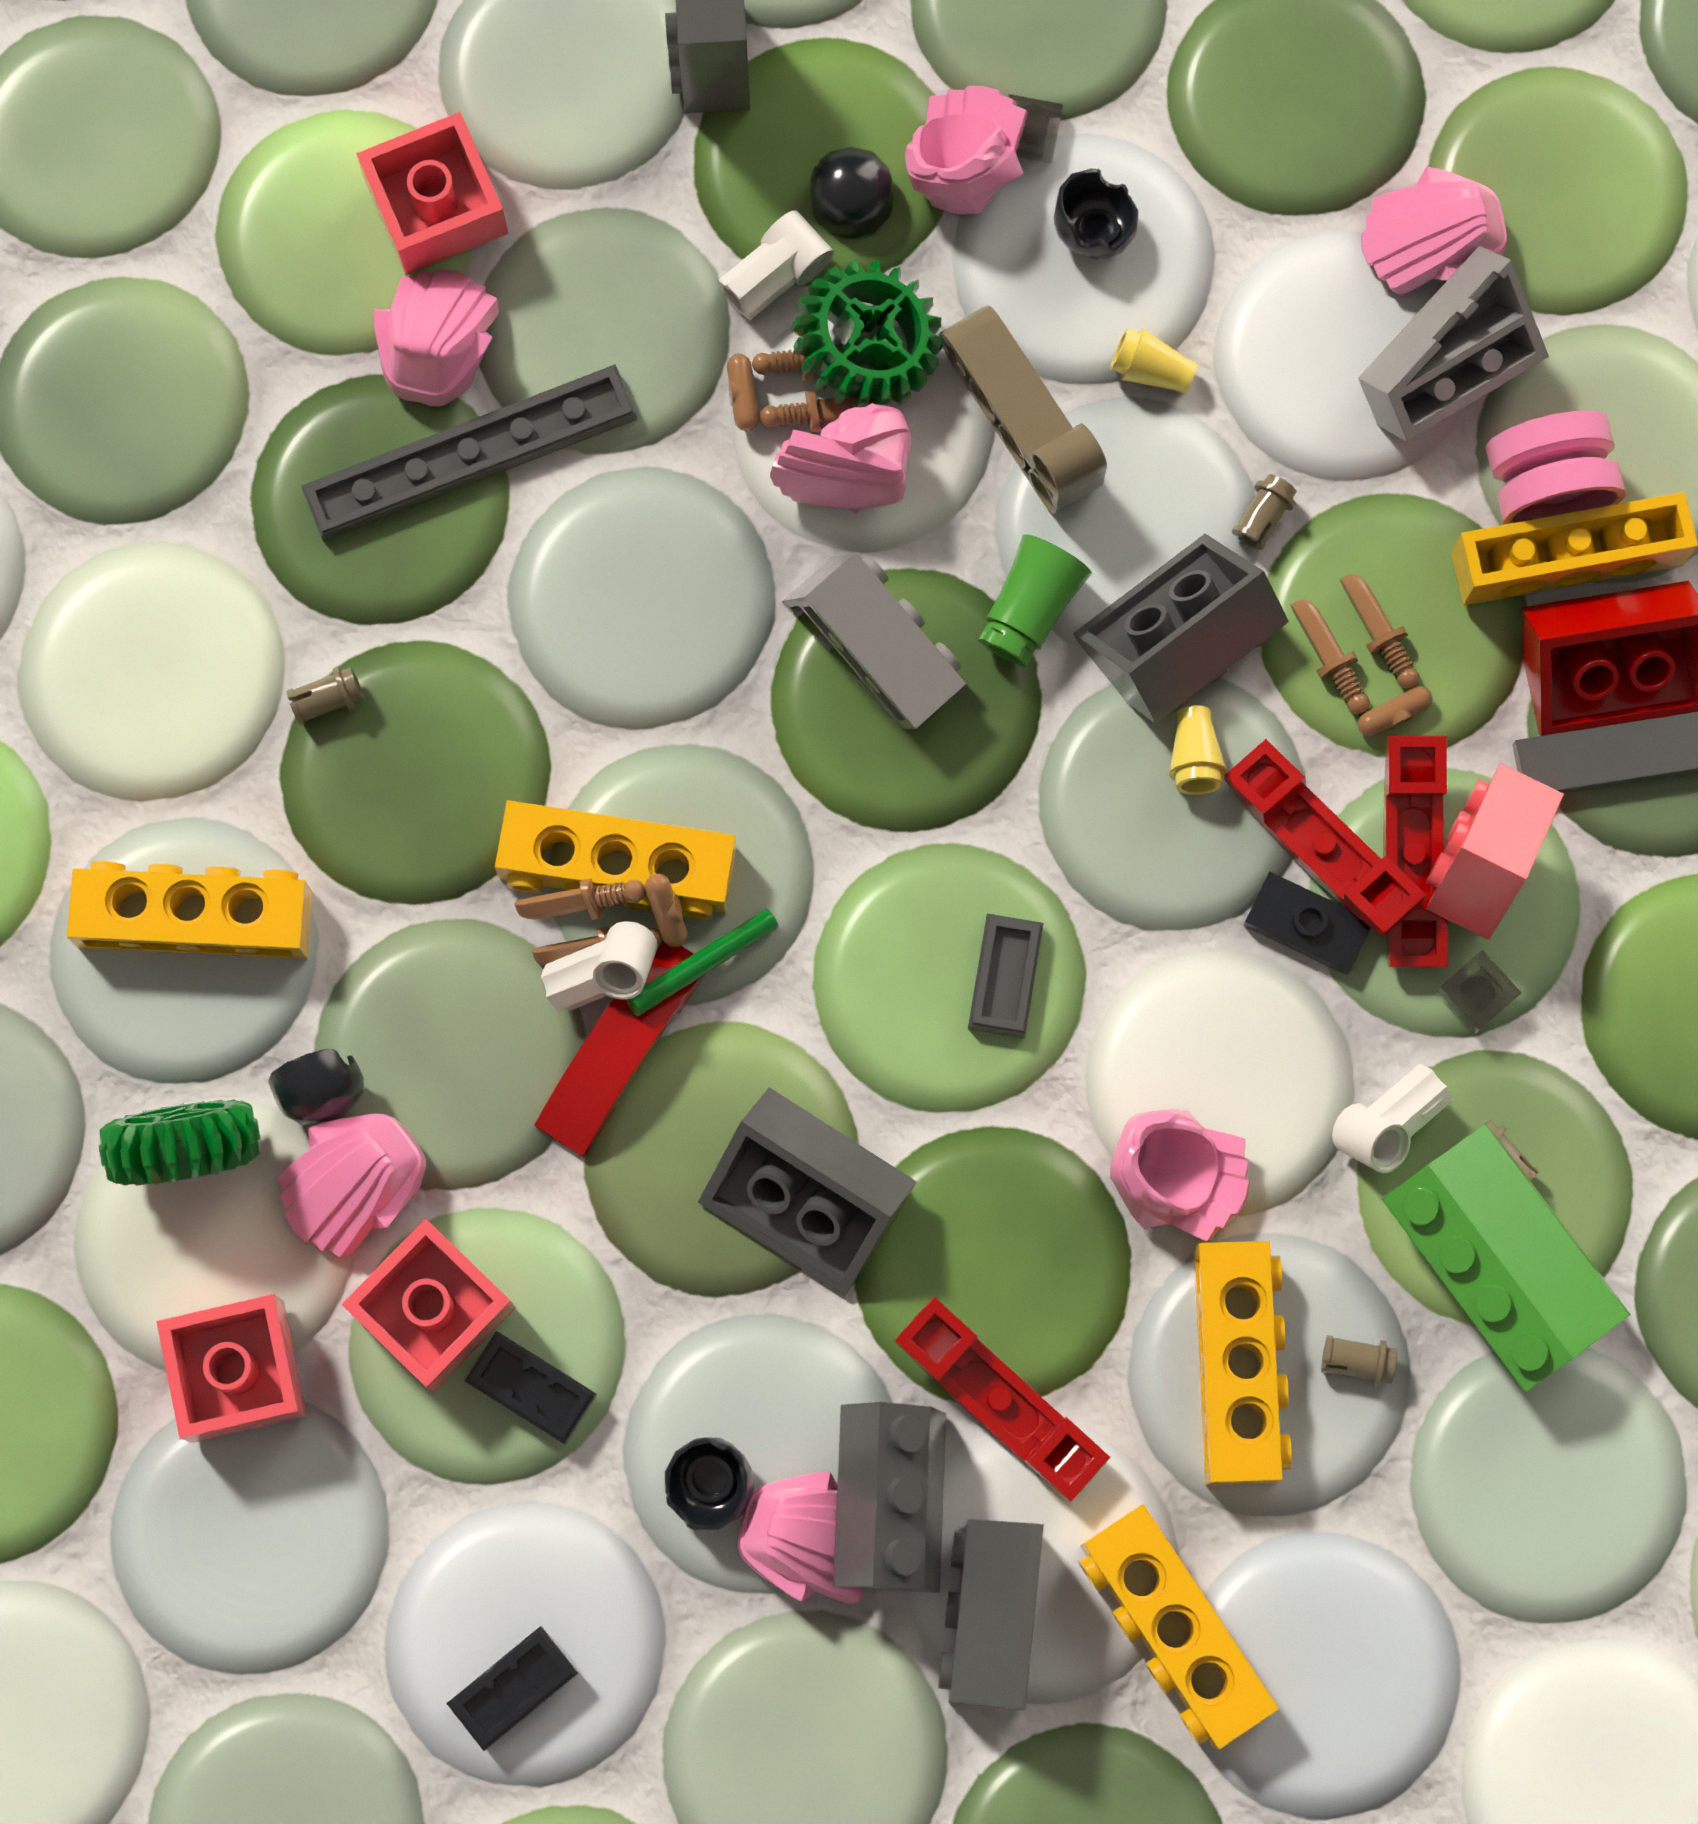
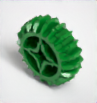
M857 259L849 262L845 272L835 265L827 271L824 277L825 280L818 278L811 283L808 288L809 294L802 296L796 307L797 313L800 316H797L792 323V333L800 337L797 338L793 345V354L807 356L801 366L802 374L817 372L820 376L815 384L816 392L825 390L828 385L836 390L834 394L835 405L842 403L847 395L853 397L855 408L866 407L870 399L873 404L888 406L891 399L898 405L903 404L911 396V391L917 393L924 388L928 382L927 376L932 375L938 367L939 359L935 355H938L943 348L944 339L937 336L936 333L942 326V317L927 315L934 305L933 297L919 299L915 295L920 287L919 280L909 282L907 286L900 282V267L893 269L889 275L882 274L879 260L871 262L866 272ZM862 302L870 303L876 306H867ZM828 320L834 324L832 330L841 340L842 350L840 352L830 337ZM894 320L897 321L904 333L907 351L902 347L904 341L895 332ZM877 325L880 326L872 340L865 338L859 346H855L864 331L870 333ZM857 365H868L875 370L865 369Z
M221 1099L209 1102L200 1101L190 1104L183 1103L176 1106L142 1111L138 1114L125 1115L124 1118L113 1119L99 1130L101 1142L98 1145L101 1165L105 1167L107 1180L123 1186L131 1184L140 1186L152 1183L156 1185L163 1182H178L184 1179L218 1174L221 1171L233 1170L237 1166L247 1165L260 1154L258 1140L261 1137L258 1121L254 1118L253 1108L251 1104L235 1099L227 1101Z

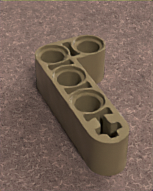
M984 306L939 333V337L944 339L943 349L951 364L1043 504L1051 513L1055 514L1103 485L1107 461L1096 438L1082 423L1074 428L1071 426L1008 328L991 306Z

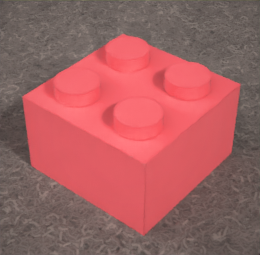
M461 112L356 153L365 183L405 275L508 235L503 208Z
M1501 763L1489 783L1478 779L1463 811L1459 812L1445 840L1447 845L1444 853L1441 852L1426 881V884L1435 888L1426 910L1489 940L1527 879L1564 794Z
M426 1218L341 1304L433 1393L516 1308L511 1300Z
M275 1294L156 1321L180 1439L189 1443H195L307 1416L285 1304Z

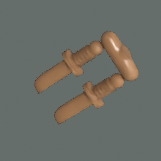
M856 342L855 346H859L862 342ZM834 344L840 352L842 350V344ZM785 350L782 353L777 351L776 354L773 351L769 355L767 353L757 354L751 364L750 359L746 355L738 353L729 358L727 362L730 403L733 408L735 424L742 431L749 432L755 429L760 419L761 423L768 428H773L777 425L784 427L785 424L786 426H790V424L795 426L796 423L797 425H801V423L806 425L808 422L811 434L821 433L820 423L835 421L844 411L855 408L854 400L851 396L846 397L842 403L835 405L834 398L817 400L816 391L806 392V404L801 402V405L799 403H795V405L790 403L789 406L788 404H784V406L780 404L778 407L767 406L759 414L752 367L760 375H765L769 372L781 374L782 371L788 373V370L790 373L794 370L799 372V369L802 372L801 366L807 356L793 354L791 350H788L787 353ZM813 373L802 374L803 381L814 379ZM871 399L869 400V402H868V404H867L866 406H868V405H870V404L873 403V402L871 401Z
M1349 574L1340 579V582L1373 640L1366 644L1370 654L1379 650L1382 651L1381 654L1385 655L1384 659L1388 660L1387 664L1391 665L1389 667L1390 670H1394L1392 673L1397 676L1398 684L1402 688L1410 689L1409 691L1368 711L1370 707L1369 698L1363 694V687H1360V682H1357L1358 678L1354 677L1355 673L1351 672L1353 669L1349 667L1351 664L1359 661L1354 651L1346 655L1343 654L1323 616L1313 603L1306 599H1301L1291 604V608L1323 667L1316 670L1320 679L1333 676L1332 680L1338 686V691L1341 690L1340 694L1343 696V700H1347L1349 710L1354 714H1363L1358 720L1359 731L1365 736L1373 737L1388 729L1396 728L1410 720L1413 716L1427 710L1432 704L1433 697L1427 688L1422 686L1415 687L1419 683V673L1412 667L1413 662L1407 656L1408 653L1404 652V646L1401 647L1402 643L1398 642L1400 639L1408 636L1404 626L1394 630L1366 581L1356 574Z
M662 874L651 875L646 880L645 886L639 880H630L627 883L619 882L595 887L592 879L588 878L579 882L580 888L525 898L514 903L517 913L526 919H545L588 910L591 920L603 917L602 909L605 907L625 905L628 901L639 902L647 894L659 930L648 928L657 939V948L660 947L662 941L670 947H679L684 944L688 937L683 920L681 901L678 896H675L669 879ZM609 926L598 928V936L537 947L532 950L534 959L538 964L545 966L550 962L604 941L610 928Z

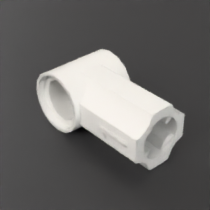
M797 210L786 213L779 218L761 239V245L718 280L719 287L729 303L740 315L745 316L749 320L758 315L795 283L798 286H802L813 280L827 267L834 257V250Z
M625 921L616 923L610 927L604 941L545 965L541 979L545 986L546 998L557 1011L564 1008L571 1011L606 996L624 1000L636 997L641 993L657 951V939L648 928L636 922Z
M1419 1064L1370 1107L1358 1103L1345 1108L1333 1126V1143L1341 1152L1378 1172H1392L1406 1159L1410 1150L1411 1137L1453 1101L1448 1087L1436 1076L1433 1070Z

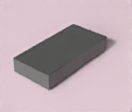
M987 913L968 1029L1025 1038L1044 923Z

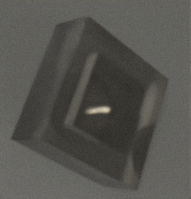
M1009 94L1008 98L1014 99L1018 103V107L1026 109L1028 112L1016 150L1017 157L1052 163L1063 104Z
M1484 950L1479 952L1436 990L1475 1034L1521 994V991Z

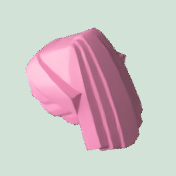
M967 86L965 90H949L946 95L930 96L926 125L919 126L913 134V140L906 146L905 150L906 167L914 190L922 193L930 201L931 206L939 210H945L947 213L972 215L983 212L1001 185L1023 174L1016 150L1025 126L1027 110L1018 107V103L1014 99L1005 97L1001 91L985 86Z
M1432 167L1425 168L1415 186L1393 191L1372 199V212L1366 214V231L1362 232V252L1368 265L1374 266L1378 278L1386 281L1390 289L1400 296L1432 279L1448 280L1479 246L1503 256L1507 242L1501 204L1493 190L1465 177Z
M438 270L436 273L419 271L417 276H402L390 309H373L374 328L381 368L388 388L396 396L406 401L419 402L428 406H443L459 397L471 386L477 368L492 340V336L486 330L499 314L498 300L496 297L485 293V286L471 282V277L456 271Z
M872 403L866 407L851 408L844 411L837 420L821 430L820 436L793 430L790 440L784 441L781 451L776 453L770 473L773 485L780 488L782 495L790 496L792 501L828 507L850 508L855 514L862 508L885 506L901 501L906 491V475L911 454V435L905 417L899 409Z
M1168 1109L1138 1113L1127 1121L1111 1161L1110 1179L1113 1181L1129 1212L1143 1229L1171 1224L1195 1237L1210 1241L1218 1229L1225 1230L1233 1216L1238 1217L1247 1202L1250 1182L1247 1179L1249 1160L1245 1158V1138L1206 1129L1186 1110Z
M387 1114L354 1116L324 1122L308 1128L309 1149L293 1161L277 1177L283 1190L279 1197L287 1210L284 1216L292 1231L305 1243L311 1241L322 1252L329 1249L338 1257L352 1255L371 1229H387L405 1205L417 1194L426 1169L425 1155L405 1126L396 1118Z
M817 1472L783 1479L763 1485L753 1491L752 1499L740 1520L738 1550L740 1557L758 1575L801 1602L817 1592L846 1604L860 1602L866 1590L862 1588L833 1587L837 1483L831 1472Z

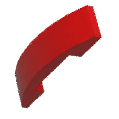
M1447 736L1387 737L1383 805V857L1387 856L1427 895L1425 901L1386 934L1388 967H1448V920L1426 910L1435 890L1434 887L1426 884V881L1441 852L1444 853L1443 796L1447 794Z
M1267 739L1261 742L1224 775V780L1280 846L1329 894L1382 936L1388 934L1427 899V895L1387 856L1381 859L1306 786V777Z
M662 941L660 947L657 948L645 985L694 953L683 946L670 947ZM705 975L639 1017L630 1010L626 999L613 998L561 1077L534 1126L584 1158L614 1113L615 1104L675 1014H680Z
M933 1296L897 1336L894 1342L1003 1445L1062 1496L1072 1502L1109 1460L1110 1456L1070 1419L1063 1417L979 1341L977 1339L978 1336Z

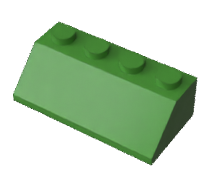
M1487 1123L1381 1199L1525 1393L1574 1359L1631 1315Z

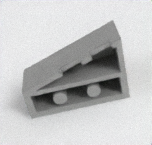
M1479 246L1358 377L1378 426L1408 442L1549 357L1511 259Z
M857 552L832 557L788 595L782 603L793 614L800 608L822 632L818 637V641L829 652L834 648L855 671L854 679L902 729H916L967 684L957 673L961 668V664L944 644L938 642L934 645L920 629L925 622L919 612L903 598L898 602L884 586L888 581V577L874 559L868 555H864L861 558Z

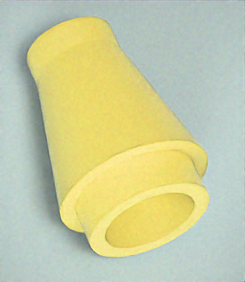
M1126 328L1114 353L1110 370L1120 373V379L1123 381L1172 389L1185 394L1194 378L1198 363L1187 359L1144 328L1139 332Z
M1198 705L1181 708L1177 711V729L1169 776L1176 781V789L1184 794L1202 795L1217 791L1222 786V777L1226 774L1227 770L1212 724L1211 710L1208 707Z

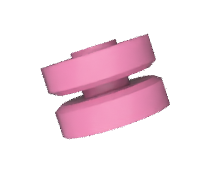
M1571 411L1540 417L1506 429L1493 437L1485 446L1494 479L1506 482L1497 493L1504 525L1619 504L1627 496L1619 463L1605 459L1615 448L1607 414L1598 411Z

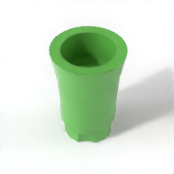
M1024 534L999 596L986 617L988 624L982 631L978 641L997 656L1021 667H1026L1035 649H1041L1052 627L1074 595L1092 575V571L1082 561L1062 548L1036 536Z

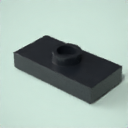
M1269 871L1243 926L1345 975L1349 974L1371 929L1370 926L1344 906Z
M498 1331L494 1333L464 1380L467 1384L564 1445L567 1444L597 1396L594 1391Z
M539 1626L446 1704L481 1749L486 1751L578 1675L579 1672L546 1630Z

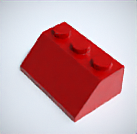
M1689 580L1522 607V655L1539 735L1545 736L1698 712V594Z

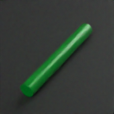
M764 909L644 985L639 995L626 999L628 1007L638 1017L776 930L778 922L775 916L768 909Z

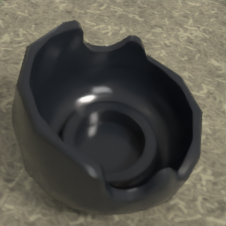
M847 147L829 152L819 160L818 165L813 168L811 175L810 194L813 216L821 226L833 235L855 239L875 233L890 217L892 212L893 181L889 167L870 150Z
M1091 168L1072 173L1059 187L1053 219L1058 237L1068 248L1090 258L1106 259L1122 253L1134 239L1137 232L1139 210L1131 196L1128 195V189L1125 184H1111L1104 180L1101 170Z
M323 1049L295 1058L274 1070L269 1077L268 1083L283 1115L303 1125L321 1124L337 1120L345 1115L358 1101L364 1087V1077L352 1055L347 1056L348 1065L335 1049Z
M704 1437L693 1439L675 1451L664 1472L665 1494L667 1495L666 1503L686 1523V1527L692 1530H720L740 1518L752 1499L754 1477L751 1466L743 1453L732 1443L722 1438Z

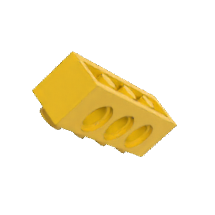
M1681 492L1462 532L1451 551L1462 604L1466 606L1683 566L1698 547L1686 494Z
M507 800L495 869L499 879L507 880L508 888L526 893H540L542 886L564 889V891L580 888L579 882L588 878L592 879L595 887L619 882L627 883L630 880H639L645 886L646 880L651 875L657 874L659 867L664 862L679 860L688 866L689 871L682 881L671 884L675 896H678L681 901L683 916L695 919H711L713 912L726 914L737 844L736 836L732 834ZM554 843H567L575 849L572 859L565 865L552 866L543 860L545 851ZM613 851L624 852L632 859L629 868L618 875L607 874L600 868L604 856ZM647 894L639 902L628 901L627 904L623 905L632 909L652 911Z
M111 861L91 862L90 869H73L67 938L77 948L308 959L313 891L305 880H298V873L278 869L265 870L263 878L240 877L241 871L234 868L208 867L206 868L205 875L183 874L182 867L170 864H151L148 866V872L125 871L126 866L124 864ZM137 893L146 895L147 904L140 915L133 918L121 917V905L128 896ZM193 896L204 898L205 907L199 917L191 921L178 919L179 906L185 899ZM249 899H257L263 902V910L257 920L248 924L236 922L235 913L242 902Z
M1270 1241L1199 1243L1194 1249L1205 1485L1278 1483L1283 1480L1282 1470L1291 1469L1292 1465L1289 1433L1280 1434L1279 1410H1287L1289 1402L1287 1375L1277 1374L1276 1350L1285 1349L1283 1315H1274L1273 1291L1282 1290L1280 1256H1271ZM1233 1289H1242L1250 1293L1256 1305L1253 1317L1249 1319L1233 1317L1225 1305L1227 1292ZM1246 1348L1255 1354L1259 1364L1255 1377L1242 1379L1232 1373L1228 1365V1357L1231 1350ZM1249 1407L1258 1413L1262 1427L1256 1438L1245 1439L1235 1433L1231 1425V1416L1236 1408Z
M1144 1504L1080 1545L1086 1557L1078 1561L1079 1565L1094 1588L1099 1592L1107 1587L1120 1606L1112 1612L1113 1617L1131 1643L1141 1638L1153 1659L1145 1663L1146 1667L1165 1694L1172 1689L1176 1691L1187 1710L1179 1714V1717L1199 1746L1208 1740L1213 1749L1219 1750L1279 1709ZM1132 1562H1144L1155 1573L1156 1583L1154 1589L1146 1596L1132 1594L1124 1584V1572ZM1168 1612L1182 1615L1189 1626L1187 1640L1177 1648L1165 1645L1158 1635L1157 1627L1159 1620ZM1203 1663H1209L1217 1667L1223 1678L1220 1692L1210 1699L1197 1695L1191 1683L1194 1670Z

